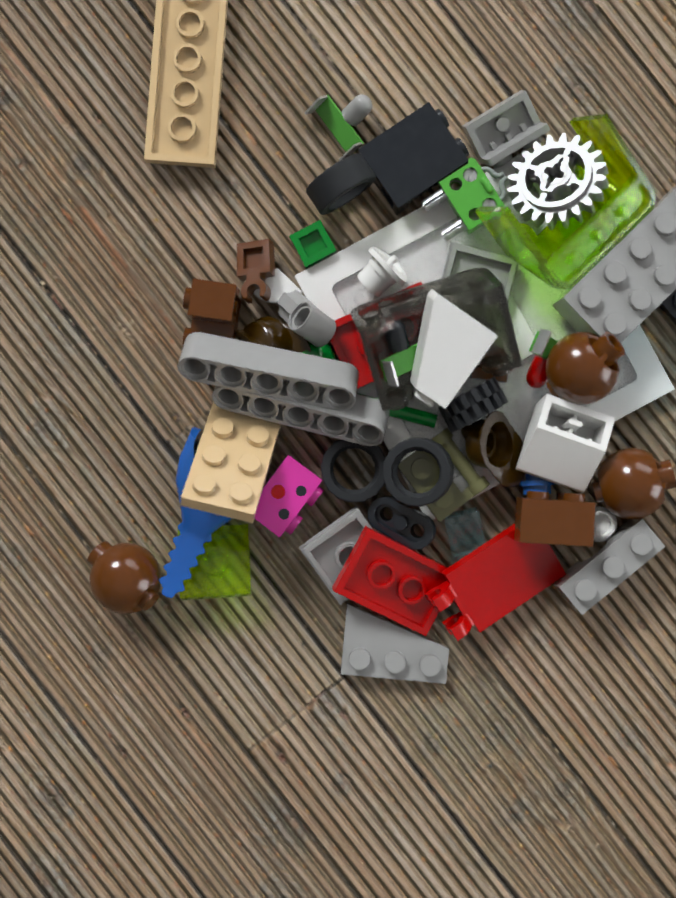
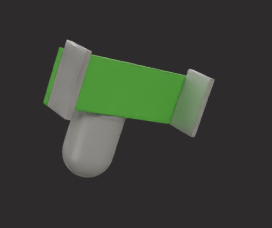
M325 95L319 97L306 110L305 114L317 112L346 153L339 161L353 155L364 144L352 126H357L371 112L372 101L367 95H358L341 112L331 97Z

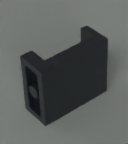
M430 102L358 149V153L364 156L376 175L375 185L396 216L406 210L410 202L468 164L467 156H469V152L460 138H453L447 129L449 122L440 109L434 110Z

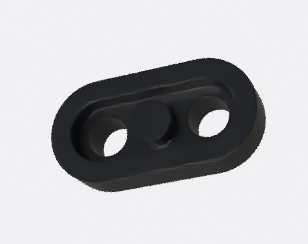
M392 496L378 498L369 506L368 520L371 526L411 549H422L434 540L436 535L434 521L431 517L412 506H407ZM386 507L393 511V518L391 520L384 516V509ZM416 524H420L424 528L423 536L415 534L414 526Z

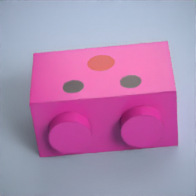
M287 455L264 486L254 519L278 537H281L285 531L291 535L303 519L298 515L300 510L306 503L312 507L324 491L319 486L323 480L292 456Z

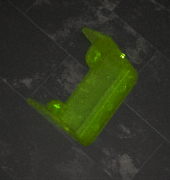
M607 114L574 117L569 122L577 135L581 136L583 144L591 140L595 151L600 150L602 152L609 172L606 175L609 187L601 189L604 201H592L596 212L593 214L583 210L581 212L583 217L582 223H579L572 217L569 219V228L565 229L562 222L557 221L553 230H549L547 225L536 235L529 225L519 223L509 207H479L475 211L504 253L552 288L570 289L574 287L652 211L655 205L656 193L652 184ZM576 164L575 174L577 179L582 181L584 180L585 170Z

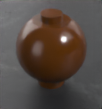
M608 331L600 337L591 332H576L563 337L552 347L546 360V377L548 380L546 386L553 396L579 405L592 404L603 399L613 390L617 383L620 372L618 360L625 355L623 346Z
M638 448L621 449L609 455L597 471L599 481L592 482L597 503L605 502L606 509L609 512L624 519H641L651 515L665 501V491L676 488V479L670 460L658 462L652 453Z
M108 541L100 543L92 550L87 559L88 563L93 566L90 571V587L94 597L104 608L119 614H130L142 609L146 611L157 602L161 586L159 579L162 577L161 569L157 559L149 550L134 543H119L112 546Z

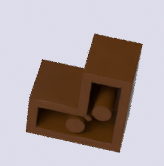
M193 278L192 287H186L183 299V308L188 309V316L192 319L191 328H185L183 345L186 337L195 332L236 339L237 335L235 333L238 329L242 302L241 292L236 284Z
M527 491V498L517 497L514 540L522 543L593 547L596 503L585 501V494L557 492L556 499H549V492Z

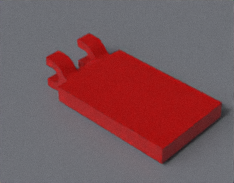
M514 523L443 570L441 573L446 581L432 588L425 595L433 607L436 606L439 612L448 608L453 601L456 603L460 612L442 621L447 632L453 635L457 641L465 637L470 632L472 626L480 633L565 576L566 573L550 544L515 541Z

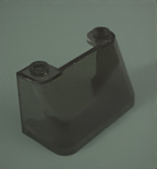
M480 267L465 270L361 304L351 311L352 321L382 411L388 409L400 410L408 406L409 401L414 397L413 389L415 388L410 382L412 370L397 377L399 386H390L388 382H385L380 361L396 353L389 352L384 334L396 328L394 321L399 320L405 326L410 346L417 344L427 294L431 289L498 336L475 368L481 367L484 372L500 377L509 374L512 369L522 366L504 285L489 269Z

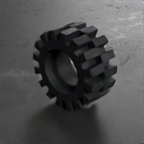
M493 377L453 399L446 409L440 406L438 410L450 432L453 433L507 404L508 400L496 378Z

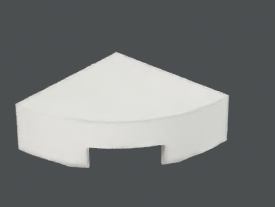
M276 268L275 277H269L265 280V283L271 290L270 300L265 301L260 297V289L255 290L253 293L262 301L277 303L284 292L290 293L297 290L303 294V291Z

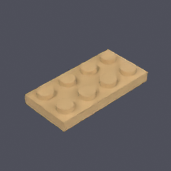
M213 401L181 495L180 506L253 523L281 424L224 410Z

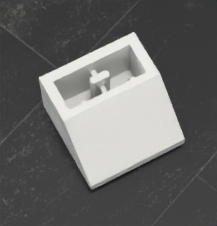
M546 394L535 404L515 469L580 493L585 492L606 452L615 418Z

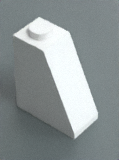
M433 289L429 291L426 298L410 382L417 390L414 395L430 407H433L436 402L446 409L498 336Z

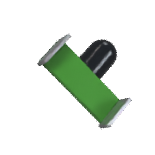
M393 319L385 324L384 335L389 352L396 354L381 360L380 364L385 382H388L390 386H399L397 377L411 371L413 368L417 344L410 346L404 324L399 320Z

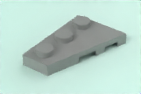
M347 603L341 662L342 675L446 684L449 648Z

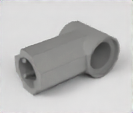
M294 290L293 292H284L277 301L279 305L278 314L288 323L289 329L316 347L326 345L335 333V321L319 310L299 291Z

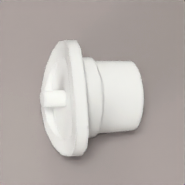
M373 246L368 250L372 255L369 263L357 275L361 283L378 297L396 282L403 286L408 281L405 270L397 262L399 259L395 255L390 256Z

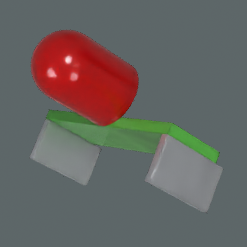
M542 328L540 332L537 331L529 349L530 352L538 355L534 356L526 374V381L532 388H541L546 384V360L550 350L558 342L551 338V331Z

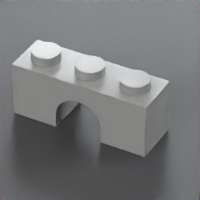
M629 519L616 530L615 534L607 540L606 545L589 559L575 563L565 572V576L553 583V586L574 611L583 615L660 552L665 545L643 519Z

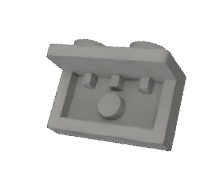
M526 90L518 91L461 126L479 163L487 166L493 165L494 168L509 162L513 158L511 154L520 148L529 149L533 147L534 141L540 143L543 140L542 135L550 131L548 124L540 121Z

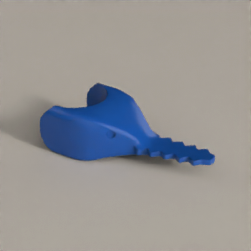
M195 426L191 429L178 460L175 481L179 504L181 503V495L202 436V429ZM180 506L182 522L177 526L180 535L173 538L176 548L168 552L172 561L163 566L167 575L159 579L163 587L162 594L164 596L173 598L176 593L185 591L183 581L192 578L190 568L199 565L196 557L205 553L203 544L211 542V534L233 518Z

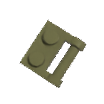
M448 427L431 440L441 444L450 454L453 465L469 486L460 491L456 484L452 482L448 492L442 498L426 505L438 522H441L490 485L484 475L480 477L452 440L454 435ZM425 451L413 452L398 465V469L416 493H424L431 490L439 479L440 469L438 463L431 454Z

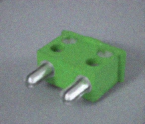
M469 158L468 164L440 181L439 190L422 200L421 204L424 210L428 212L447 200L458 217L457 221L440 231L441 237L444 236L443 240L447 242L464 230L469 235L495 217L502 218L504 216L506 207L502 201L506 197L504 184L508 179L503 171L496 173L488 166L480 167L476 159ZM484 172H488L494 178H502L499 182L500 197ZM453 183H458L461 186V188L459 190H453L451 189L450 185ZM477 213L480 218L476 221L471 220L469 215Z

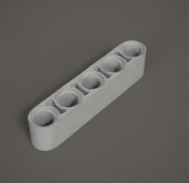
M201 332L191 333L186 337L177 365L179 373L191 381L340 411L353 407L359 380L357 368L347 362Z
M215 386L212 393L214 403L224 410L364 446H377L382 443L390 414L388 405L383 401L356 394L353 407L340 411Z

